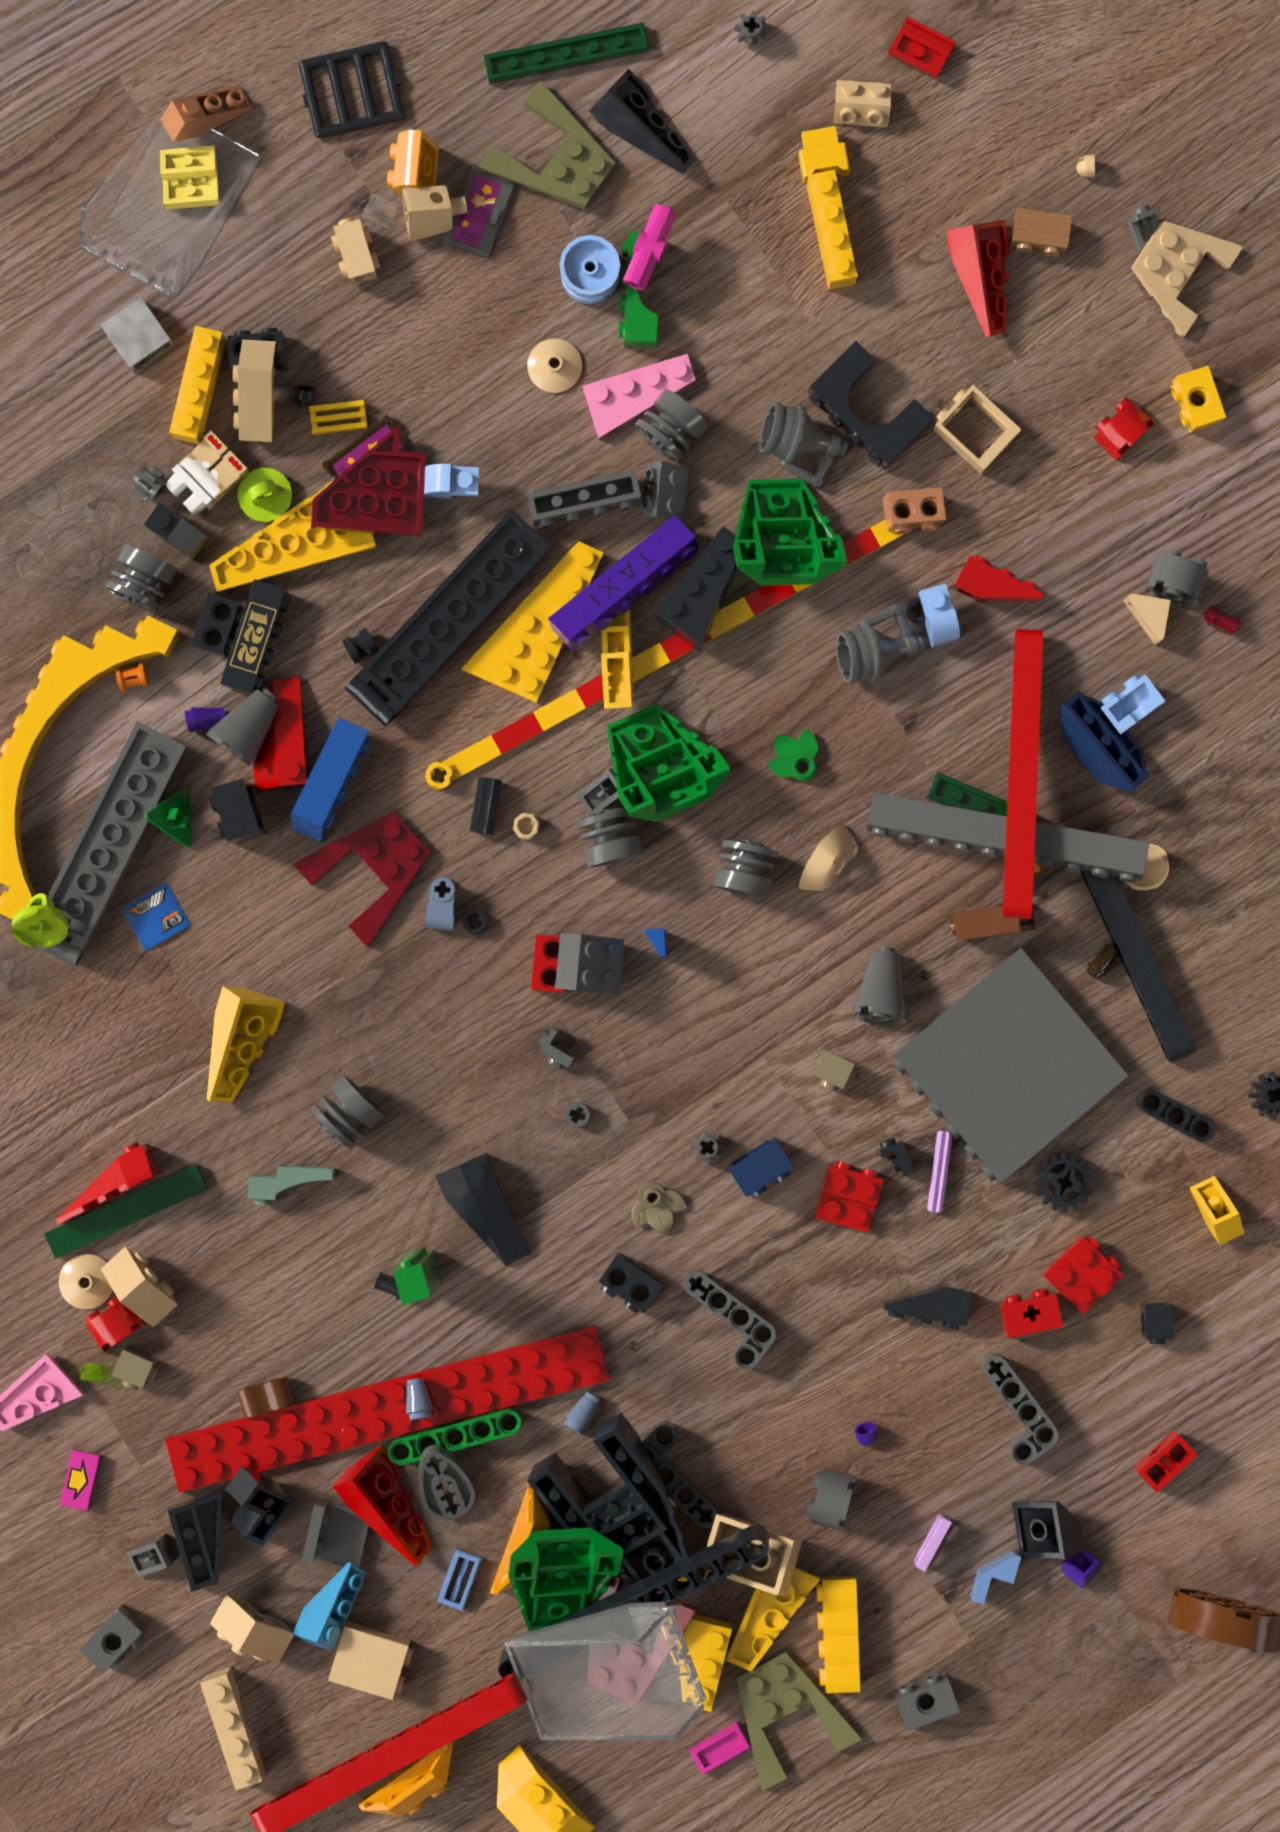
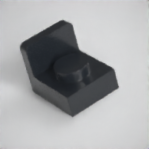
M891 1138L879 1143L881 1148L875 1150L877 1156L893 1151L894 1156L890 1157L896 1173L901 1171L904 1177L915 1173L903 1141L896 1142L895 1138Z

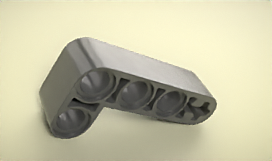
M695 1269L689 1271L684 1277L686 1292L744 1335L735 1347L733 1356L740 1368L748 1370L754 1368L776 1338L774 1326L703 1271ZM700 1276L702 1278L701 1284L707 1289L709 1284L714 1286L707 1292L705 1299L701 1297L704 1294L702 1289L699 1287H695L694 1290L690 1288L691 1282L689 1279L691 1277L697 1279ZM720 1292L726 1296V1302L723 1306L715 1307L711 1304L710 1299L714 1293ZM739 1309L748 1312V1319L742 1324L736 1323L733 1320L734 1312ZM761 1326L768 1327L771 1330L769 1338L766 1340L757 1339L755 1337L757 1328ZM745 1348L751 1349L754 1352L753 1359L747 1363L740 1361L738 1358L740 1351Z
M988 1353L981 1360V1370L1025 1428L1023 1432L1009 1443V1454L1018 1464L1028 1465L1058 1442L1059 1432L1007 1361L997 1353ZM991 1361L999 1363L998 1368L1005 1375L1000 1379L993 1370H990L991 1366L989 1363ZM1010 1382L1017 1383V1392L1012 1396L1005 1395V1386ZM1025 1405L1034 1406L1035 1412L1030 1418H1023L1021 1416V1410ZM1043 1427H1049L1051 1429L1049 1439L1039 1440V1430ZM1021 1444H1027L1029 1446L1028 1454L1024 1457H1017L1016 1448Z

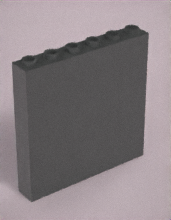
M1022 948L1015 950L892 1054L895 1059L892 1062L894 1067L901 1075L907 1073L913 1080L910 1085L920 1097L925 1094L931 1101L928 1104L930 1110L938 1118L942 1115L949 1123L945 1126L947 1130L952 1133L955 1139L959 1136L967 1144L964 1147L967 1154L973 1160L978 1158L983 1163L984 1167L981 1170L991 1182L996 1179L999 1183L1004 1182L1129 1076Z

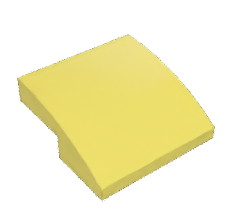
M214 145L160 150L163 204L166 210L220 205L218 168Z

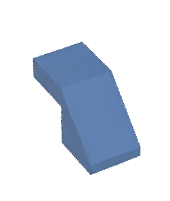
M1012 1550L979 1568L970 1594L972 1600L984 1604L992 1578L1013 1584L1021 1560L1020 1554Z

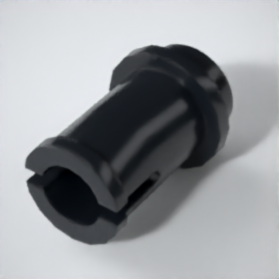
M380 1272L374 1289L393 1295L399 1301L400 1295L395 1278Z

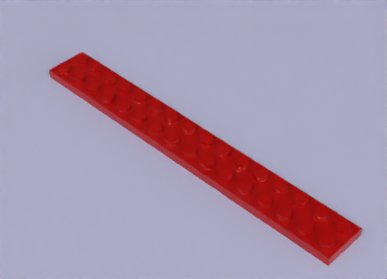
M596 1325L303 1401L256 1416L242 1417L166 1437L165 1442L178 1493L233 1479L241 1466L257 1473L609 1381V1375ZM423 1378L434 1408L431 1410L432 1417L410 1421L409 1414H406L407 1381Z

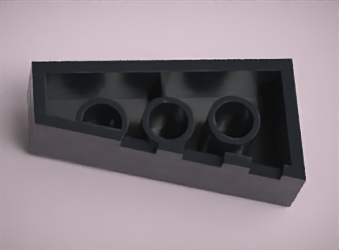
M724 526L655 611L657 621L699 652L702 651L707 635L711 631L716 615L738 570L733 549L736 535Z

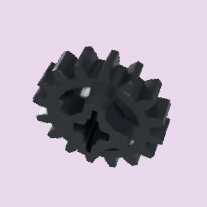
M1060 1152L1058 1159L1053 1154H1050L1049 1163L1040 1161L1043 1167L1042 1171H1034L1036 1175L1040 1176L1039 1180L1033 1181L1034 1185L1040 1186V1189L1035 1194L1036 1196H1044L1041 1202L1043 1205L1051 1202V1210L1056 1211L1058 1206H1061V1210L1064 1213H1067L1068 1206L1078 1210L1077 1202L1087 1203V1200L1084 1198L1085 1193L1093 1194V1191L1088 1189V1184H1093L1095 1181L1087 1177L1092 1172V1169H1083L1086 1162L1084 1159L1075 1162L1076 1154L1071 1153L1068 1159H1066L1065 1152ZM1064 1163L1061 1170L1054 1173L1049 1172L1054 1166ZM1075 1168L1081 1176V1183H1078L1074 1176ZM1067 1175L1066 1180L1070 1181L1069 1186H1063L1061 1190V1184L1057 1183L1058 1178H1064ZM1046 1181L1050 1182L1053 1188L1052 1196L1047 1191ZM1073 1191L1077 1192L1075 1197L1063 1201L1067 1194Z

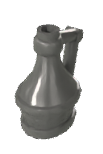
M773 402L763 422L759 441L760 452L764 455L772 454L781 459L780 465L782 468L806 481L811 486L820 487L834 461V457L844 456L847 449V441L843 440L839 435H827L814 424L803 405L793 407L784 406L780 402ZM825 452L815 473L810 472L793 461L808 453Z
M894 603L862 619L860 627L857 629L840 631L836 639V655L840 673L846 683L852 684L858 680L876 683L893 661L902 656L914 657L918 653L923 652L924 649L922 638L912 635V630L904 613V606L900 603ZM894 617L903 637L902 639L886 636L874 629L873 626Z

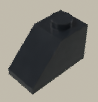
M160 502L144 523L151 532L193 561L209 540L206 535Z

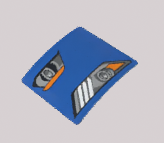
M167 883L153 889L122 908L125 917L145 951L190 926L187 917Z

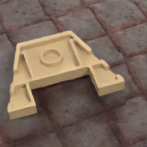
M1163 221L1159 224L1131 269L1150 296H1153L1158 302L1164 316L1170 319L1176 328L1174 329L1176 333L1183 337L1198 317L1196 313L1176 299L1205 254L1223 268L1228 269L1243 247Z

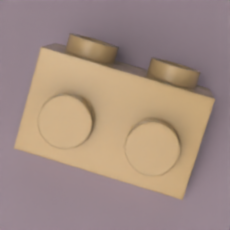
M837 80L834 112L835 124L874 127L888 126L891 108V84Z

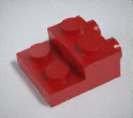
M836 1161L835 1165L828 1164L814 1218L869 1232L874 1209L877 1206L883 1184V1179L878 1178L879 1172L866 1168L862 1169V1173L851 1170V1164Z
M1080 1235L1042 1275L1081 1314H1084L1123 1275L1119 1272L1122 1266L1112 1256L1106 1259L1099 1252L1102 1246L1091 1236L1086 1239Z

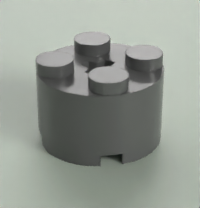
M1166 550L1164 555L1155 557L1145 589L1147 594L1152 591L1154 592L1152 597L1170 600V605L1182 607L1184 602L1190 603L1189 608L1197 607L1209 572L1206 569L1208 563L1201 559L1195 558L1190 560L1181 557L1182 554L1174 550Z
M825 1467L823 1471L818 1470L813 1484V1489L818 1490L816 1499L811 1498L806 1517L811 1518V1523L841 1531L844 1530L845 1524L840 1523V1521H845L848 1516L855 1486L850 1485V1482L855 1483L857 1476Z

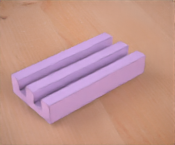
M941 1513L938 1514L913 1560L915 1566L924 1572L952 1523L948 1517Z

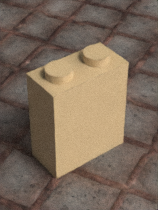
M347 1621L328 1681L393 1700L395 1692L401 1693L405 1677L400 1674L403 1665L409 1666L413 1650L409 1649L411 1640Z

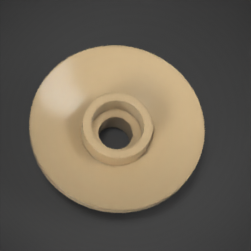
M548 339L535 346L530 353L527 366L528 373L532 382L539 389L548 393H562L571 389L579 380L582 373L581 356L571 343L562 339ZM551 360H558L560 365L557 368H552L549 365Z
M81 1254L71 1258L63 1266L59 1276V1288L64 1299L79 1309H93L104 1304L113 1292L112 1287L101 1271V1268L107 1262L94 1254ZM83 1277L89 1279L90 1284L87 1288L82 1287L80 1284V1280Z

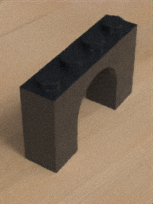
M855 341L809 387V400L818 409L823 407L830 414L828 416L829 420L837 428L843 427L849 433L848 439L856 447L862 446L869 453L867 457L875 466L879 467L881 465L886 469L932 424L934 417L914 399L896 418L887 424L872 426L859 421L850 410L848 394L851 388L874 366L875 359Z

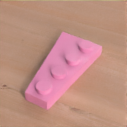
M688 354L583 385L598 439L600 440L609 432L618 427L620 428L628 423L629 420L650 410L654 406V401L664 389L678 393L695 383L696 380Z

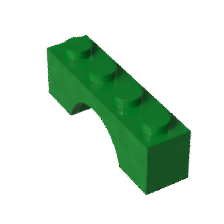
M629 231V240H623V257H628L627 267H622L621 284H626L623 282V279L633 258V249L640 232ZM661 261L659 264H656L654 269L661 267ZM626 284V294L620 295V311H625V321H619L618 338H624V347L656 348L658 314L648 310L642 304L638 296V290Z

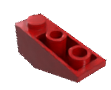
M978 555L975 558L969 556L952 588L977 602H1038L1044 594L1038 591L1040 587L1027 580L1023 583L1015 579V574L1004 568L997 570L989 566L991 563L989 560Z

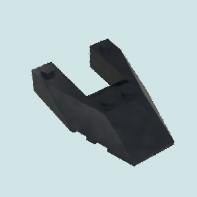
M622 1412L599 1425L593 1440L624 1481L620 1485L592 1500L556 1452L533 1466L527 1482L564 1529L591 1528L623 1548L620 1577L630 1584H634L689 1556L668 1493L638 1433ZM654 1589V1590H652V1592L655 1593V1592L659 1591L660 1589Z

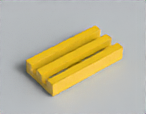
M364 400L309 406L313 435L368 429ZM360 408L358 412L317 416L316 414ZM361 418V422L318 427V423Z

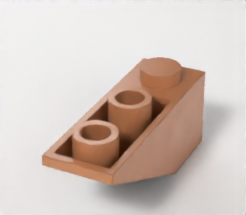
M235 86L171 100L161 121L172 141L177 142L200 136L251 111L252 107L241 87Z

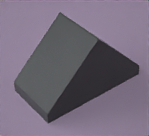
M613 768L606 771L577 794L590 814L605 810L620 800L618 798Z
M166 1533L126 1552L138 1578L171 1566L177 1559Z

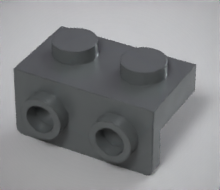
M662 461L647 465L644 474L645 491L641 502L642 518H658L668 521L675 515L681 522H684L689 467Z

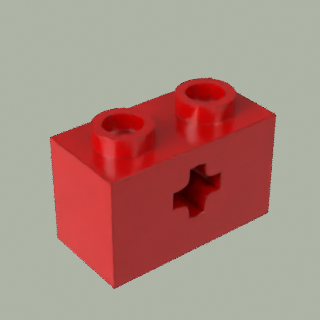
M1048 1288L1032 1291V1296L1021 1298V1294L1004 1297L1005 1302L999 1303L1005 1336L1008 1338L1063 1327L1057 1295L1054 1292H1049ZM1028 1306L1037 1310V1312L1032 1314L1033 1318L1031 1319L1023 1314V1312L1028 1311Z
M1173 1430L1132 1468L1158 1493L1193 1461L1198 1454Z

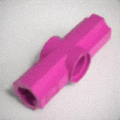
M655 204L645 230L641 231L633 249V258L623 279L624 283L634 289L645 291L656 264H659L668 242L666 240L677 217V213L671 208Z

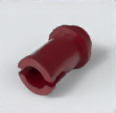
M1210 605L1203 620L1207 621V625L1210 626L1212 624L1232 636L1241 621L1219 610L1220 606L1214 607Z

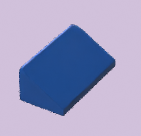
M664 928L644 929L645 935L659 956L665 958L667 955L666 930Z

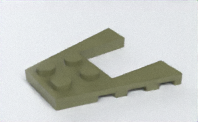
M539 80L524 101V106L567 134L565 140L540 175L495 145H493L479 165L478 171L496 175L499 177L498 179L509 183L511 181L526 186V189L531 191H540L551 195L553 199L585 209L614 168L615 162Z
M786 1650L756 1665L752 1671L746 1670L736 1675L762 1791L787 1779V1775L763 1730V1727L812 1703L836 1752L862 1740L859 1733L853 1729L845 1717L831 1704L823 1692L817 1688Z

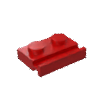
M907 16L888 55L937 79L956 41Z

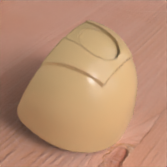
M1149 844L1142 881L1136 880L1135 883H1126L1131 888L1140 891L1150 890L1162 885L1169 874V861L1166 852L1157 845Z

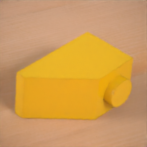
M1215 1176L1190 1187L1199 1210L1219 1245L1245 1234L1239 1212Z

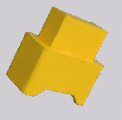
M836 126L802 132L803 149L799 150L798 158L803 183H807V177L810 174L834 169L841 177L849 175L850 167L845 142H838Z

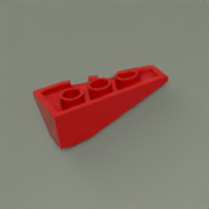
M1005 220L947 230V244L950 249L952 262L985 336L1006 333L1007 299L1003 295L1004 282H1008V272L1004 271L1005 257L1009 256V241Z
M381 1444L348 1467L332 1487L348 1508L410 1563L417 1566L433 1546L421 1517L415 1514L410 1499H412V1495L409 1490L404 1488L400 1478L402 1471L399 1465L391 1461L388 1450Z

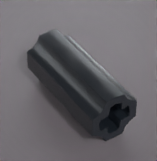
M487 777L478 778L470 832L493 835L502 780Z

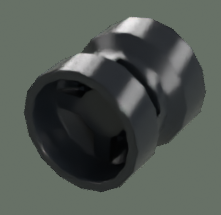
M366 627L359 630L356 636L347 637L342 640L354 664L361 662L364 656L368 654L373 655L379 651Z

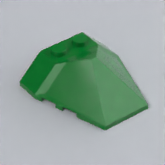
M802 479L748 480L733 544L736 565L740 571L760 586L816 584L846 566L847 558L843 540L839 534L835 535L829 526V519L821 514L817 507L818 502Z
M657 704L606 725L618 798L630 817L655 822L662 821L708 800L730 773V768L718 749L712 745L708 746L695 732L692 731L690 733L681 726L680 721Z
M591 1528L534 1531L511 1554L508 1570L509 1580L512 1583L516 1599H518L528 1631L541 1630L596 1603L601 1593L605 1594L609 1588L608 1583L612 1576H617L620 1572L623 1548Z

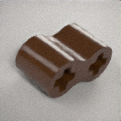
M287 1376L237 1390L244 1418L284 1408L295 1403Z

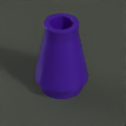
M191 707V710L184 711L188 732H195L196 734L212 728L225 717L224 707Z

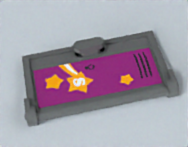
M470 165L469 174L460 196L465 197L467 213L453 215V229L447 231L442 242L455 248L457 246L489 258L516 184L498 179L499 177L487 172L482 173L478 171L477 166Z

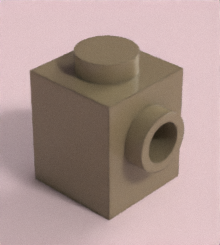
M823 1050L811 1075L822 1079L820 1085L835 1092L837 1087L843 1089L845 1084L850 1086L857 1071L853 1070L854 1063Z
M126 1347L121 1352L112 1376L123 1380L122 1385L130 1389L138 1390V1387L143 1389L148 1383L152 1384L159 1370L155 1367L158 1360Z

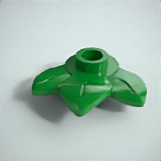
M808 729L801 733L797 741L789 736L777 735L774 748L778 757L768 763L771 771L782 778L793 776L799 781L810 780L817 771V763L814 757L818 751V744L814 735ZM802 762L806 763L808 771L800 772L798 765Z

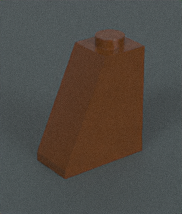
M1033 904L1031 919L1003 918V906L953 913V919L951 920L952 933L956 936V940L960 941L1036 930Z

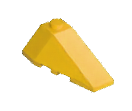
M222 987L214 1018L207 1090L208 1101L226 1103L234 1101L249 1076V1067L256 1057L260 1058L264 1050L261 1048L269 1034L273 1036L278 1028L285 1005L283 1000L246 988Z

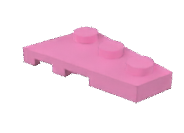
M47 1353L0 1395V1429L4 1431L76 1399L85 1393Z

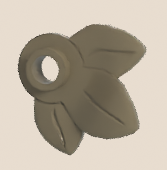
M648 1182L642 1185L638 1191L639 1201L632 1208L631 1217L636 1227H642L649 1222L655 1231L666 1234L672 1227L673 1214L685 1211L686 1204L681 1195L675 1190H664L659 1183ZM650 1193L657 1194L654 1200L647 1199Z

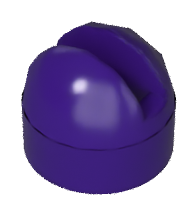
M872 1422L861 1423L854 1430L856 1439L862 1446L868 1447L871 1443L875 1444L878 1439L876 1425Z

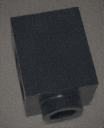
M1140 1303L1141 1337L1149 1339V1344H1166V1339H1174L1173 1305L1170 1303Z

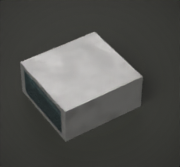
M141 297L100 325L133 373L174 345Z

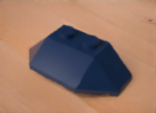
M1078 691L1060 706L1063 740L1099 783L1132 792L1150 777L1148 770H1146V762L1141 746L1128 730L1122 734L1118 732L1101 709L1104 705L1101 701L1085 696L1084 693Z

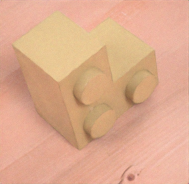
M124 1247L101 1268V1271L119 1301L154 1327L178 1305L172 1296L175 1291L166 1281L163 1280L161 1283L158 1281L156 1274L146 1267L148 1261L140 1252L133 1253L127 1247Z
M226 1594L210 1622L218 1631L217 1636L233 1645L231 1649L235 1653L243 1657L250 1654L261 1662L270 1660L279 1663L294 1636L292 1634L293 1631L280 1619L260 1614L247 1600Z

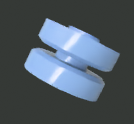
M587 235L578 237L567 245L561 255L560 274L563 287L568 295L580 303L590 305L601 303L613 295L619 285L621 271L618 253L610 242L599 236ZM592 267L594 271L588 272L587 268Z

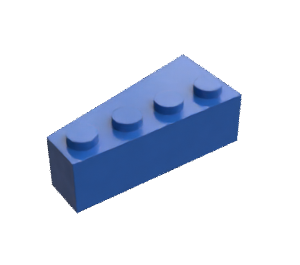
M338 717L291 812L292 830L322 843L328 828L330 829L334 822L335 812L339 804L343 803L347 795L348 789L346 788L349 781H353L360 767L357 764L360 757H365L370 748L371 741H368V730Z

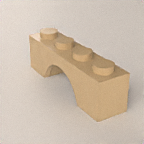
M229 1667L204 1676L200 1685L235 1790L262 1782L266 1775V1770L258 1746L254 1744L247 1730L240 1704V1692L232 1668Z

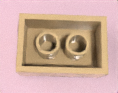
M716 1514L707 1547L749 1526L757 1524L728 1514ZM766 1528L769 1533V1551L767 1556L726 1578L777 1596L787 1595L803 1540ZM753 1540L750 1542L753 1545L762 1544V1542L759 1540ZM733 1552L725 1554L728 1557L737 1556V1554ZM702 1565V1566H701L703 1569H711V1568H713V1567L710 1566V1565Z

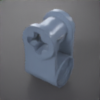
M439 877L431 883L426 912V928L454 929L456 888L453 881L449 878ZM441 881L446 882V887L451 889L450 893H445L444 898L440 897V892L435 891L436 886L441 885Z

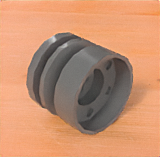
M664 389L653 403L660 415L658 416L650 411H646L644 417L647 422L639 419L635 423V428L643 436L645 442L656 452L666 456L673 462L679 463L683 455L678 449L683 452L690 450L684 436L697 441L708 429L709 425L688 402L673 391Z
M124 544L117 561L127 569L125 573L112 570L110 575L120 580V584L107 580L104 587L124 602L140 609H150L158 612L161 605L151 600L150 597L152 595L164 599L165 595L155 586L157 583L170 585L177 568L143 550Z
M610 808L598 811L576 822L578 829L591 828L590 832L580 835L581 840H594L595 844L584 850L588 868L620 862L643 854L639 836H626L625 831L636 826L635 821L623 823L622 819L630 817L626 809Z
M742 839L723 840L721 848L733 852L732 855L719 854V859L730 863L729 868L716 869L713 887L768 899L773 880L762 876L761 873L762 870H775L776 865L764 862L765 858L777 859L779 852L766 847L764 844Z
M343 1075L331 1087L337 1100L333 1102L329 1098L322 1096L320 1100L327 1110L325 1111L317 1104H314L310 1110L315 1115L319 1125L334 1140L352 1149L356 1142L350 1133L362 1139L364 1134L358 1125L362 1122L366 1126L373 1128L385 1114L359 1086Z

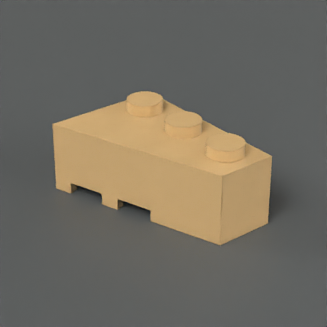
M242 339L239 364L233 365V382H238V389H234L233 406H238V413L234 412V429H239V440L272 442L274 431V354L276 341Z

